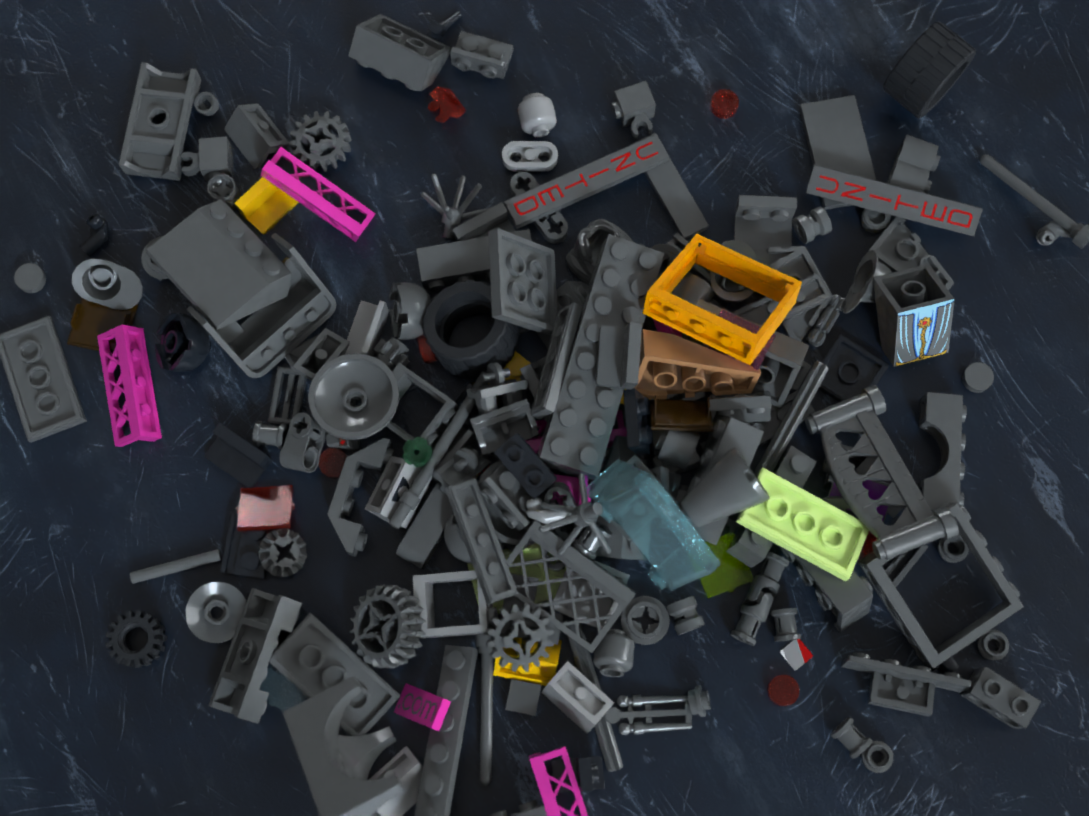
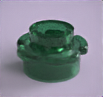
M416 437L414 440L410 439L403 446V459L408 465L413 464L415 467H422L432 456V448L424 438ZM416 449L420 451L418 455L414 454Z

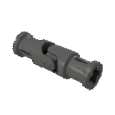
M772 552L767 553L759 574L753 578L746 599L740 609L741 617L735 630L731 631L730 636L748 645L755 646V637L761 623L767 619L771 605L780 588L778 582L784 568L788 567L789 560Z

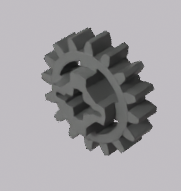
M314 111V118L311 119L308 115H303L305 122L302 124L296 121L295 125L298 131L290 132L293 140L289 144L291 149L294 150L292 152L293 155L306 165L310 164V167L315 171L318 166H321L323 171L327 172V165L330 164L335 169L338 168L336 161L338 159L346 161L343 152L351 151L348 142H351L352 139L350 133H348L346 123H341L338 115L331 119L328 111L325 112L323 117L319 116L318 111ZM331 129L338 134L339 138H336L335 134H331ZM303 145L310 149V154L303 149Z
M511 603L510 612L500 608L502 617L498 619L492 616L491 620L495 627L486 628V632L493 636V639L486 641V645L488 647H495L490 655L493 659L501 656L499 665L505 667L509 662L510 669L513 672H516L518 665H521L525 672L529 671V663L539 667L540 662L538 658L540 656L549 657L545 647L554 645L551 640L547 639V636L554 633L552 628H545V625L550 621L549 618L546 616L538 618L541 610L536 607L530 612V605L527 603L523 604L521 610H519L515 603ZM523 617L532 619L538 627H527ZM508 621H510V625L507 628V630L504 633H501L503 626ZM519 628L527 635L522 638L521 647L519 643L513 640V638L518 636ZM539 641L536 649L530 654V649L534 643ZM512 647L517 657L509 656L502 648Z

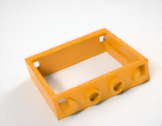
M696 234L647 291L643 314L751 365L795 305L802 282ZM694 264H698L775 300L779 304L757 334L683 300L671 294V292Z

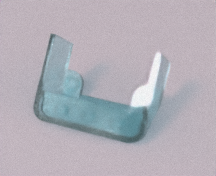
M617 459L586 487L587 496L603 506V513L600 514L601 517L608 523L613 520L619 524L651 564V572L648 575L660 590L666 588L672 591L713 573L721 565L675 502L651 474Z

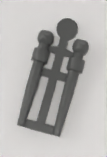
M635 694L628 697L621 695L617 698V705L622 708L628 706L627 712H620L619 709L611 707L605 713L606 720L611 724L617 723L620 718L628 719L629 724L621 723L618 727L621 735H628L632 732L634 735H641L644 732L692 729V713L688 696H641V694ZM684 702V709L651 710V704ZM645 706V711H633L632 708ZM685 715V723H652V717ZM645 717L646 724H643V722H633L634 718Z

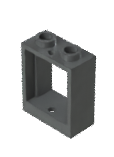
M398 363L392 373L398 384L399 400L413 383L444 405L418 440L392 421L385 426L426 456L437 445L441 434L450 424L459 406L444 393L401 363Z

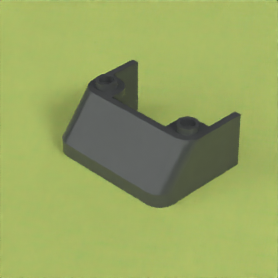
M276 233L271 237L287 256L282 263L292 272L287 297L254 312L241 325L235 321L218 330H215L192 306L186 309L224 352L251 378H260L267 374L287 354L329 319L336 309V300L297 250Z

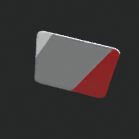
M800 639L793 640L780 651L793 670H797L813 657Z

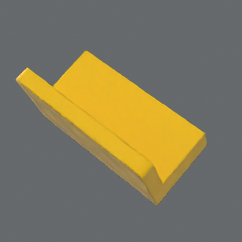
M262 177L234 204L240 214L264 235L299 202Z
M513 638L521 647L522 638ZM559 640L558 645L546 646L545 651L549 654V657L540 656L538 658L540 662L539 667L529 663V671L527 672L523 670L521 665H518L516 672H513L510 669L509 662L505 667H501L499 665L501 656L495 659L493 675L546 686L556 674L562 641ZM539 641L534 643L530 649V654L536 649ZM512 647L502 648L509 656L517 657Z

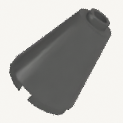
M734 447L728 450L681 500L683 507L679 509V512L689 526L694 523L697 527H701L762 504L770 497L758 477L750 469L747 461L738 449Z

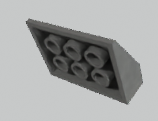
M222 199L195 210L146 251V254L215 330L221 329L288 296L292 272Z

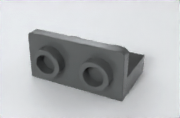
M461 31L456 46L452 47L450 51L451 64L463 71L473 70L480 72L488 78L497 77L504 79L514 51L513 45Z
M770 391L718 396L710 394L712 423L715 414L732 417L743 423L770 421Z
M504 464L479 484L482 489L481 494L489 504H495L502 512L501 518L510 528L513 529L515 527L519 531L525 528L532 520L525 511H527L526 501L533 498Z

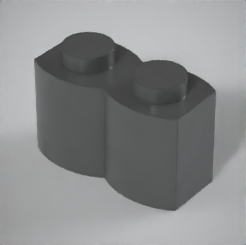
M906 135L898 149L887 183L928 194L932 181L928 180L930 171L935 172L941 157L936 155L939 146Z

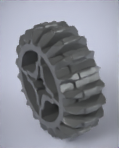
M380 585L367 590L366 595L359 597L360 605L353 607L356 616L350 619L354 622V629L349 632L355 635V639L351 644L359 646L357 655L364 657V662L372 664L376 668L391 669L408 663V658L416 656L415 648L422 646L419 637L426 634L421 630V624L426 622V620L420 618L424 608L416 606L419 598L411 596V591L398 585Z

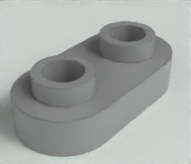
M513 141L503 148L502 161L504 166L513 172H546L556 166L558 150L554 144L548 141ZM514 156H519L521 160L515 162L512 161L511 158ZM547 156L549 159L543 162L539 158Z

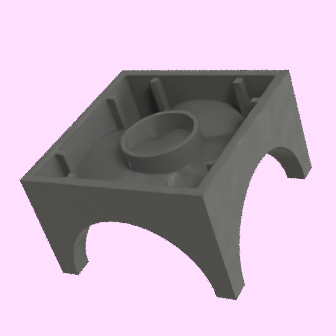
M355 675L283 712L320 816H379L375 812L380 806L403 791L395 773L385 778L367 780L370 769L378 756L390 745L397 742L390 726L361 736L338 735L340 721L347 705L353 698L363 692Z

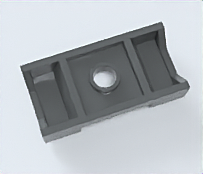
M141 62L119 166L125 174L180 181L181 167L184 165L181 154L184 153L183 147L192 104H194L195 98L199 94L202 80L196 69L190 68L184 74L162 72L148 63ZM156 115H166V119L163 123H152L153 118Z
M254 588L251 589L208 706L235 715L234 717L259 724L260 718L266 710L269 693L259 690L261 683L267 676L268 664L273 651L277 648L280 631L292 632L294 625L299 619L301 602L282 595L275 596Z

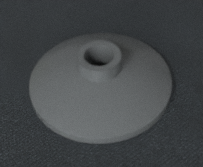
M225 582L204 584L193 592L187 602L185 610L187 625L196 637L205 642L222 643L231 640L236 632L246 600L243 594L231 584ZM220 607L223 610V615L217 619L211 616L212 608Z

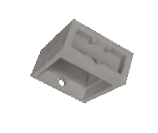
M475 570L413 576L414 597L419 598L416 606L424 608L420 618L426 620V622L421 624V630L426 634L419 638L488 634L486 628H494L495 624L492 622L491 617L498 618V611L496 607H493V603L487 605ZM477 580L479 625L435 628L433 583Z

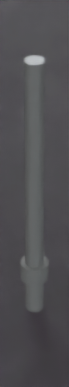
M479 375L472 388L488 385L489 382L483 383ZM466 396L408 491L405 490L398 500L400 505L389 521V524L394 528L399 529L410 510L416 508L420 501L419 495L475 406V398H468Z

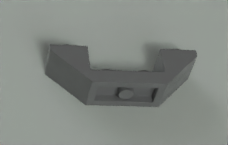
M383 438L346 457L327 514L346 552L352 557H357L358 551L364 550L368 534H365L366 529L362 524L351 522L344 518L345 515L350 516L354 499L351 497L354 488H359L363 479L364 471H361V467L383 473L390 457L395 456V450L392 449L393 445L390 439Z

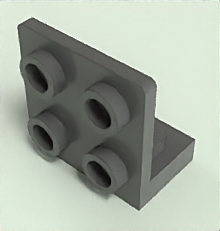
M739 195L735 206L734 240L742 241L752 249H767L768 247L790 248L792 246V218L797 209V198Z

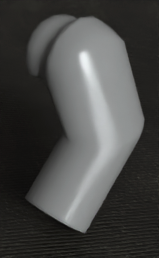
M540 498L526 501L527 511L525 512L527 516L541 523L549 524L570 516L568 512L541 508L542 500Z

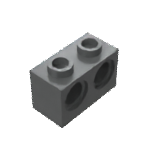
M987 667L975 669L969 678L972 681L971 688L960 694L1013 729L1027 728L1041 703L1040 700Z

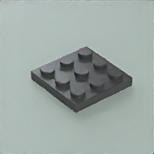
M499 228L488 231L492 318L549 336L552 335L558 315L554 250Z

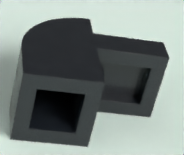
M602 756L570 759L581 792L605 789ZM563 759L551 760L552 776L560 779L565 769ZM567 774L563 782L571 785ZM552 781V782H553V792H554L557 783L554 782V781ZM561 785L558 793L572 791Z

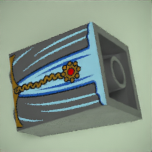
M929 264L873 278L881 348L893 367L949 352L955 299Z

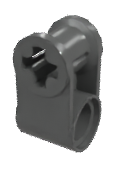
M303 412L296 414L292 418L279 456L281 466L284 468L312 473L318 467L327 432L313 420L311 415ZM299 425L305 429L301 430L297 426Z

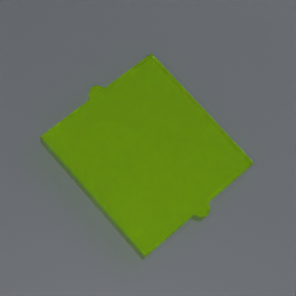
M734 533L721 536L717 545L705 542L688 549L707 598L726 591L732 593L734 588L753 581L749 567L726 552L735 536Z

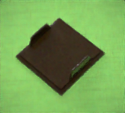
M81 298L80 303L76 304L71 318L72 328L67 344L99 351L97 336L122 324L132 326L139 303L130 309L118 310ZM115 338L109 340L110 352L112 354L116 347Z
M655 395L654 400H650L651 430L713 432L709 397H707V401L656 399Z

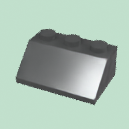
M380 14L356 26L348 56L357 60V63L363 67H372L380 71L381 75L388 79H397L405 83L408 89L422 91L434 82L450 55L451 47Z

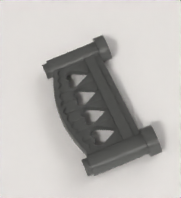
M872 385L862 389V393L810 413L809 417L805 418V424L811 435L814 433L820 434L830 474L841 496L856 517L876 536V541L872 542V548L876 557L879 560L883 558L887 560L937 539L948 540L956 537L959 534V530L953 514L947 507H942L932 512L877 415L886 412V404L879 388L876 385ZM838 432L863 434L851 450H844L841 447L842 441L838 440L835 436ZM851 456L877 458L864 475L857 474L854 471L855 465L849 462ZM866 480L891 483L878 500L869 498V490L865 489L862 485ZM880 505L905 508L896 523L891 526L883 523V515L879 514L876 510Z

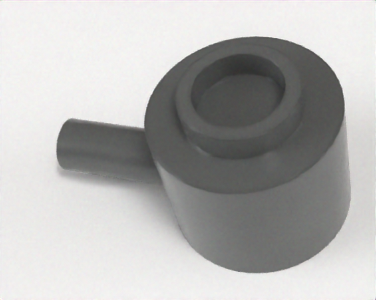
M690 273L684 276L671 293L694 305H697L699 299L729 311L713 299L715 293L706 281Z
M663 430L655 447V450L660 451L657 459L685 471L701 434H698L699 431Z

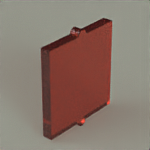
M293 485L241 488L239 506L236 507L238 513L237 530L251 531L291 528L292 510L295 509Z

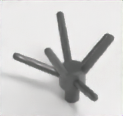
M432 174L431 178L440 205L425 192L421 193V197L442 215L441 222L445 223L443 237L454 238L452 229L461 225V220L473 218L490 209L486 208L463 213L482 187L478 183L459 207L466 180L464 175L460 178L452 207L446 204L436 174Z
M579 474L578 476L581 505L574 507L541 503L540 507L543 509L572 513V516L540 526V532L555 529L572 522L576 524L573 531L557 551L558 555H562L582 528L588 525L605 552H611L610 546L596 524L598 515L603 513V506L600 503L592 504L588 502L584 474Z

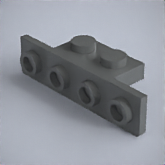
M852 653L841 663L843 668L871 673L868 704L928 717L933 712L935 687L963 693L971 688L972 683L970 680L962 679L963 676L958 673L944 672L943 675L932 673V669L929 667L901 666V662L892 659H883L880 662L871 660V656L864 653Z

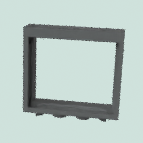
M946 502L937 509L947 507L956 520L959 534L1003 602L936 648L933 647L882 567L883 564L892 558L879 560L873 551L857 562L922 664L932 669L1024 607L1018 599L1020 597L1018 589L1013 583L1007 581L1002 574L1004 571L1002 564L995 556H991L986 549V539L978 530H974L969 520H971L968 511L962 505Z

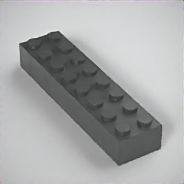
M608 234L602 243L583 303L555 412L548 417L537 455L548 468L576 477L579 474H584L588 476V481H593L599 476L624 390L596 385L599 329L601 326L625 328L630 322L642 323L643 328L646 317L643 314L646 294L657 280L664 253Z

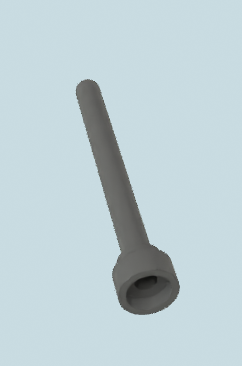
M984 154L980 157V163L1066 229L1076 246L1082 249L1089 243V224L1076 223L991 156Z
M476 634L475 647H478V653H481L479 781L482 785L487 786L492 781L493 658L490 653L495 647H488L486 645V641L493 639V636L490 634Z

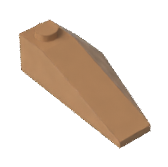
M643 329L641 332L638 384L634 388L649 399H654L655 395L656 399H667V394L685 393V398L695 397L696 392L710 391L716 396L752 393L761 375V369L674 334Z

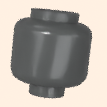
M610 629L594 650L593 663L604 676H624V673L628 672L633 666L634 641L625 636L624 631Z

